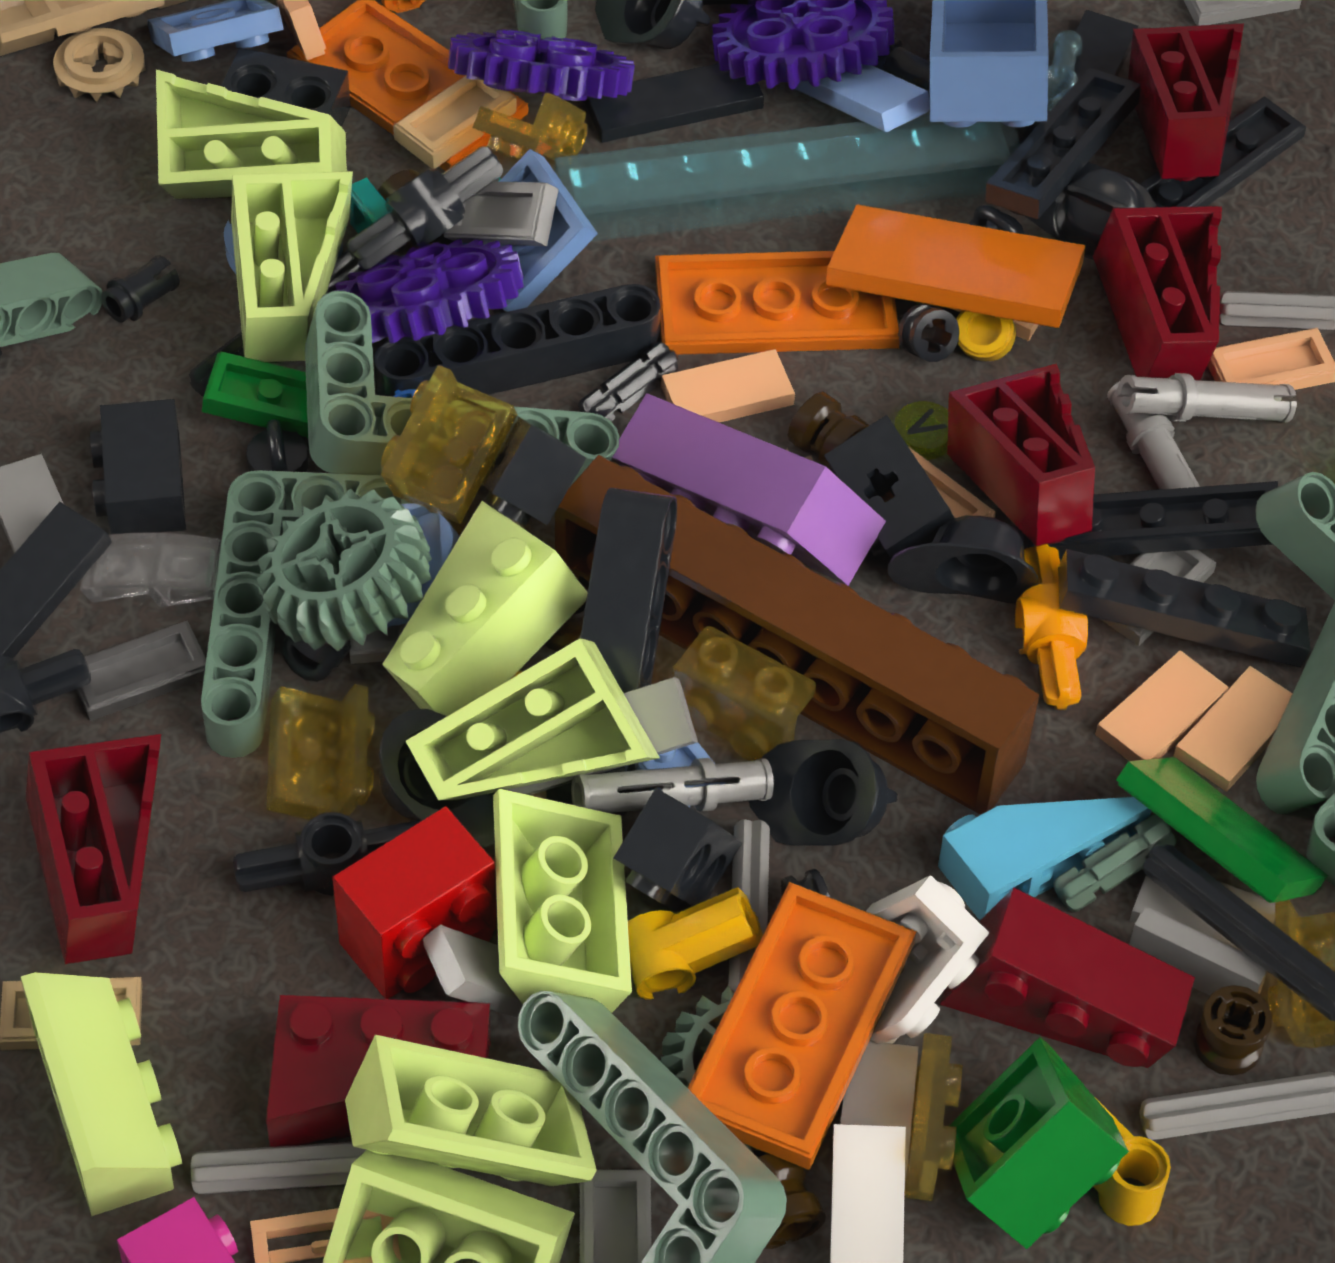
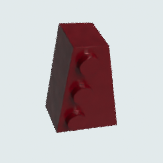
M1244 23L1133 29L1128 80L1141 84L1139 103L1135 110L1162 179L1191 181L1198 177L1219 176L1237 84Z
M1222 206L1113 208L1093 254V259L1136 377L1169 379L1175 373H1186L1193 376L1194 380H1201L1219 342L1220 286L1217 285V266L1221 260V246L1218 245V226L1222 220Z
M1057 363L949 392L947 455L1035 546L1058 543L1065 538L1092 531L1095 465L1080 425H1075L1071 415L1072 403L1068 393L1064 394L1062 391L1060 371Z
M162 734L29 752L26 802L65 964L133 953Z
M1013 887L978 921L989 934L973 953L979 958L977 966L958 986L952 989L947 986L940 1005L1109 1056L1113 1061L1124 1066L1149 1068L1176 1046L1195 977Z
M280 995L266 1116L270 1147L305 1145L336 1137V1140L351 1136L345 1099L375 1035L490 1059V1003Z

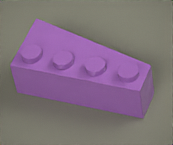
M646 393L621 435L619 447L612 457L620 466L634 469L646 481L672 495L677 494L687 498L696 508L726 524L730 523L739 526L751 538L779 553L790 554L801 563L849 586L886 522L826 466Z

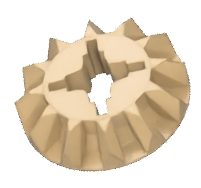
M93 28L70 36L58 47L53 59L59 86H68L74 98L84 93H90L96 102L99 101L102 93L108 92L121 98L124 87H137L140 72L146 70L144 52L138 41L123 31L111 28ZM104 53L107 65H105L103 72H93L92 67L96 64V60H99V54Z

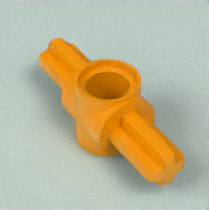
M1043 544L1024 549V561L1034 568L1039 577V584L1027 589L1017 599L1015 627L1022 628L1024 638L1023 648L1019 649V653L1027 654L1028 659L1039 666L1044 702L1048 705H1054L1056 710H1065L1068 705L1079 703L1082 697L1076 659L1085 652L1087 647L1088 619L1087 615L1059 609V552L1056 548Z

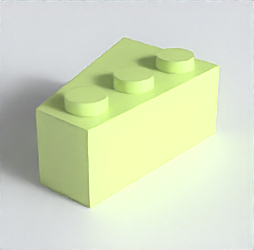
M156 69L158 183L174 198L232 197V175L347 172L346 132L331 115L264 97L255 98L232 92L225 87L210 83L206 85L176 77L172 73Z
M353 172L232 175L231 224L244 357L263 362L305 361V343L316 305L322 296L327 293L349 221Z
M481 501L425 593L423 600L419 603L382 665L420 709H429L449 716L510 680L587 600L588 592L556 550Z
M581 638L406 740L408 747L438 800H459L494 793L498 789L508 790L660 758L595 642Z

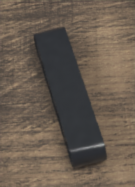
M627 284L496 314L488 318L470 320L465 328L455 325L447 327L443 335L435 333L415 341L412 337L404 336L395 343H390L388 340L377 348L374 355L376 394L393 397L397 390L415 389L422 391L425 389L428 390V395L432 400L461 402L630 362L636 358L642 359L641 354L659 342L661 307L659 297L646 286Z
M611 487L607 490L602 503L580 638L595 642L622 692L626 693L651 685L676 531L677 500L675 496ZM638 763L625 765L603 773L634 771L638 769ZM572 783L557 787L558 802L573 805L571 796ZM633 789V790H621V791H618V792H619V793H629V792H634V789ZM626 811V812H614V813H615V814L625 815V814L627 813V811Z

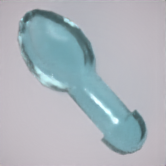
M1072 30L1059 33L1053 44L1055 54L1052 65L1048 67L1047 111H1051L1078 81L1074 66L1077 56L1082 53V39L1077 32Z

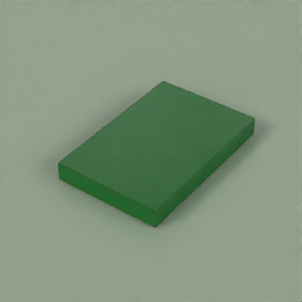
M1175 757L1128 761L1116 779L1121 788L1269 903L1312 895L1328 877L1316 865Z

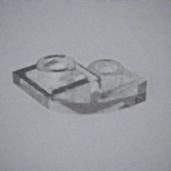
M177 533L109 535L112 543L82 577L80 590L92 603L149 594L159 607L214 599L221 541L215 538Z

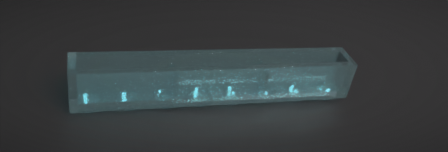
M929 113L923 114L888 132L860 121L556 157L555 173L598 233L590 241L592 242L854 210L856 204L880 207L986 194V183L1021 144L1015 127L1006 126L1001 122H976L968 127L956 128L947 126L943 122H930Z

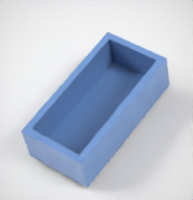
M933 0L930 42V122H943L950 127L962 128L971 126L976 122H1001L1010 127H1025L1033 124L1035 121H1047V0Z

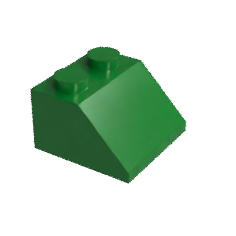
M1041 1037L942 1132L966 1199L1025 1249H1028L1043 1234L1056 1230L1066 1219L1070 1208L1094 1185H1100L1107 1181L1117 1170L1121 1159L1129 1152L1110 1114L1053 1048Z

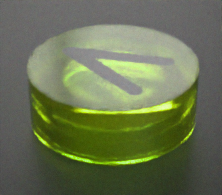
M918 401L904 406L897 413L894 426L908 447L926 460L935 459L947 453L948 410L933 402Z

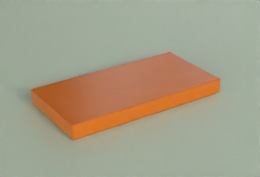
M357 0L319 28L326 46L325 54L307 61L298 44L287 52V58L347 70L351 106L392 135H394L393 125L466 76L455 74V70L448 69L450 50L375 0ZM508 91L516 97L517 112L442 163L439 167L447 171L479 147L489 145L528 114V103L511 91Z
M856 204L827 266L826 285L1059 328L1083 264L1085 245Z
M834 251L655 256L657 296L661 306L660 338L661 342L665 343L670 350H674L677 355L752 353L776 349L777 352L899 348L900 340L898 336L899 327L895 298L826 285L827 266Z
M789 882L688 1089L742 1143L810 1170L915 944L917 931Z

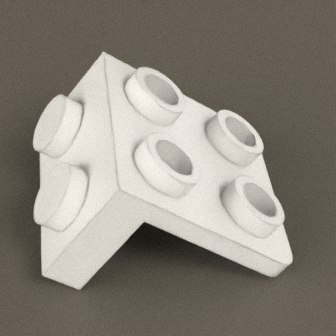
M931 875L872 903L866 910L868 913L917 931L915 944L903 967L905 970L899 976L870 1041H874L879 1045L882 1043L893 1044L900 1036L905 1034L910 1038H914L932 1023L940 1011V1008L934 1002L947 986L952 989L971 974L979 962V958L973 953L989 934L965 909L961 896L950 886L937 882Z

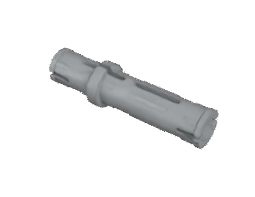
M1175 373L1169 379L1125 375L1121 379L1117 390V397H1132L1131 401L1121 400L1117 402L1123 414L1167 415L1171 421L1186 422V420H1190L1194 416L1269 420L1287 423L1292 420L1297 407L1296 401H1281L1282 397L1293 398L1296 396V392L1290 384L1271 385L1194 380L1193 376L1186 373Z
M1120 381L1113 385L1108 391L1107 398L1110 404L1114 406L1128 431L1126 442L1132 453H1140L1159 489L1200 487L1173 439L1175 432L1170 419L1165 415L1123 414L1117 402L1121 400L1131 401L1132 397H1117Z
M710 758L694 759L691 766L639 769L592 775L578 774L573 776L571 796L572 803L575 806L606 813L642 811L654 790L619 793L618 791L660 787L661 791L686 806H694L697 811H713L718 803L770 800L773 794L774 782L772 768L765 758L755 761L714 764ZM715 782H726V783H727V784H722V785L714 784V785H706V786H699V787H685V786H684V785H699V784H703V783H715Z

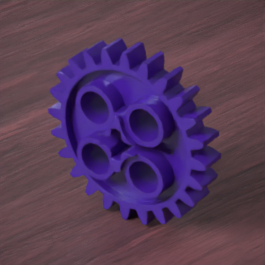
M747 0V5H730L731 13L719 14V23L712 26L715 61H719L720 70H730V78L732 79L746 76L747 85L766 80L767 88L770 89L780 82H788L789 89H795L801 81H808L813 87H818L820 79L827 77L835 82L842 81L841 74L844 72L860 75L862 74L861 64L878 65V56L889 55V45L895 44L892 7H887V0Z
M506 29L497 30L496 34L483 32V35L469 32L467 35L457 34L456 37H451L448 69L455 70V74L467 75V79L484 80V84L488 87L529 94L542 92V96L572 101L586 100L587 96L601 99L602 96L617 98V95L626 96L627 92L632 90L635 65L633 64L634 61L627 60L626 56L614 55L613 51L597 50V45L588 41L558 38L553 35L551 38L541 39V34Z
M457 239L449 245L434 242L422 248L412 247L403 256L391 254L386 258V262L378 263L367 271L351 272L348 274L349 281L335 284L336 291L353 293L360 297L369 307L372 343L385 337L389 338L390 343H395L404 336L412 337L415 341L435 333L443 335L447 327L455 325L465 328L468 326V320L471 318L490 317L488 309L507 307L506 300L519 296L518 289L524 288V277L517 251H512L511 245L500 246V242L497 240L483 244V240L479 239L463 245L462 240Z

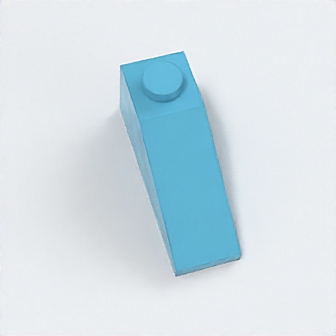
M1134 797L1000 805L978 817L967 815L954 822L943 835L938 867L980 921L1013 887L1032 897H1036L1053 888L1055 878L1075 866L1080 871L1084 868L1081 861L1125 832L1130 837L1136 834L1133 827L1151 815V810Z

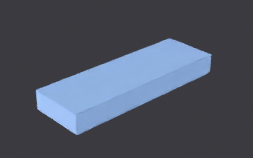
M861 64L862 74L860 75L848 72L842 73V81L835 82L827 77L820 79L818 87H813L808 81H801L795 88L884 132L901 126L930 110V98L927 90L871 65Z

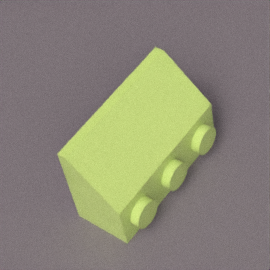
M498 789L493 795L499 974L522 1004L534 993L552 991L593 998L602 1003L612 1013L632 992L624 864L614 859L615 854L623 843L621 816Z
M37 972L21 976L34 1034L91 1216L173 1190L171 1167L182 1164V1159L171 1124L168 1123L157 1127L150 1106L151 1103L161 1101L162 1099L150 1060L137 1063L130 1041L141 1038L130 998L116 1001L109 978Z
M375 1035L345 1099L353 1147L367 1149L379 1155L392 1154L432 1162L447 1168H462L498 1175L510 1181H528L548 1186L591 1181L597 1171L580 1103L549 1071Z
M366 1150L351 1165L323 1263H343L344 1260L370 1256L373 1263H560L575 1213L432 1162L392 1154L379 1155ZM366 1210L393 1217L394 1219L382 1231L380 1216L371 1219H363ZM395 1234H398L401 1261L396 1257L393 1250V1237Z

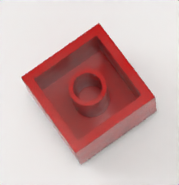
M446 806L333 876L339 943L385 999H389L403 989L407 993L416 992L425 987L434 978L436 972L425 950L422 938L439 925L487 942L492 938L493 931L497 929L495 862Z

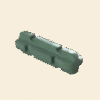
M1151 815L1133 827L1136 833L1130 837L1125 832L1081 861L1084 868L1080 871L1074 866L1055 878L1053 886L1061 902L1072 912L1080 911L1096 900L1094 893L1099 889L1105 894L1142 870L1146 858L1149 857V852L1153 847L1166 844L1175 847L1176 839L1169 825L1157 815Z

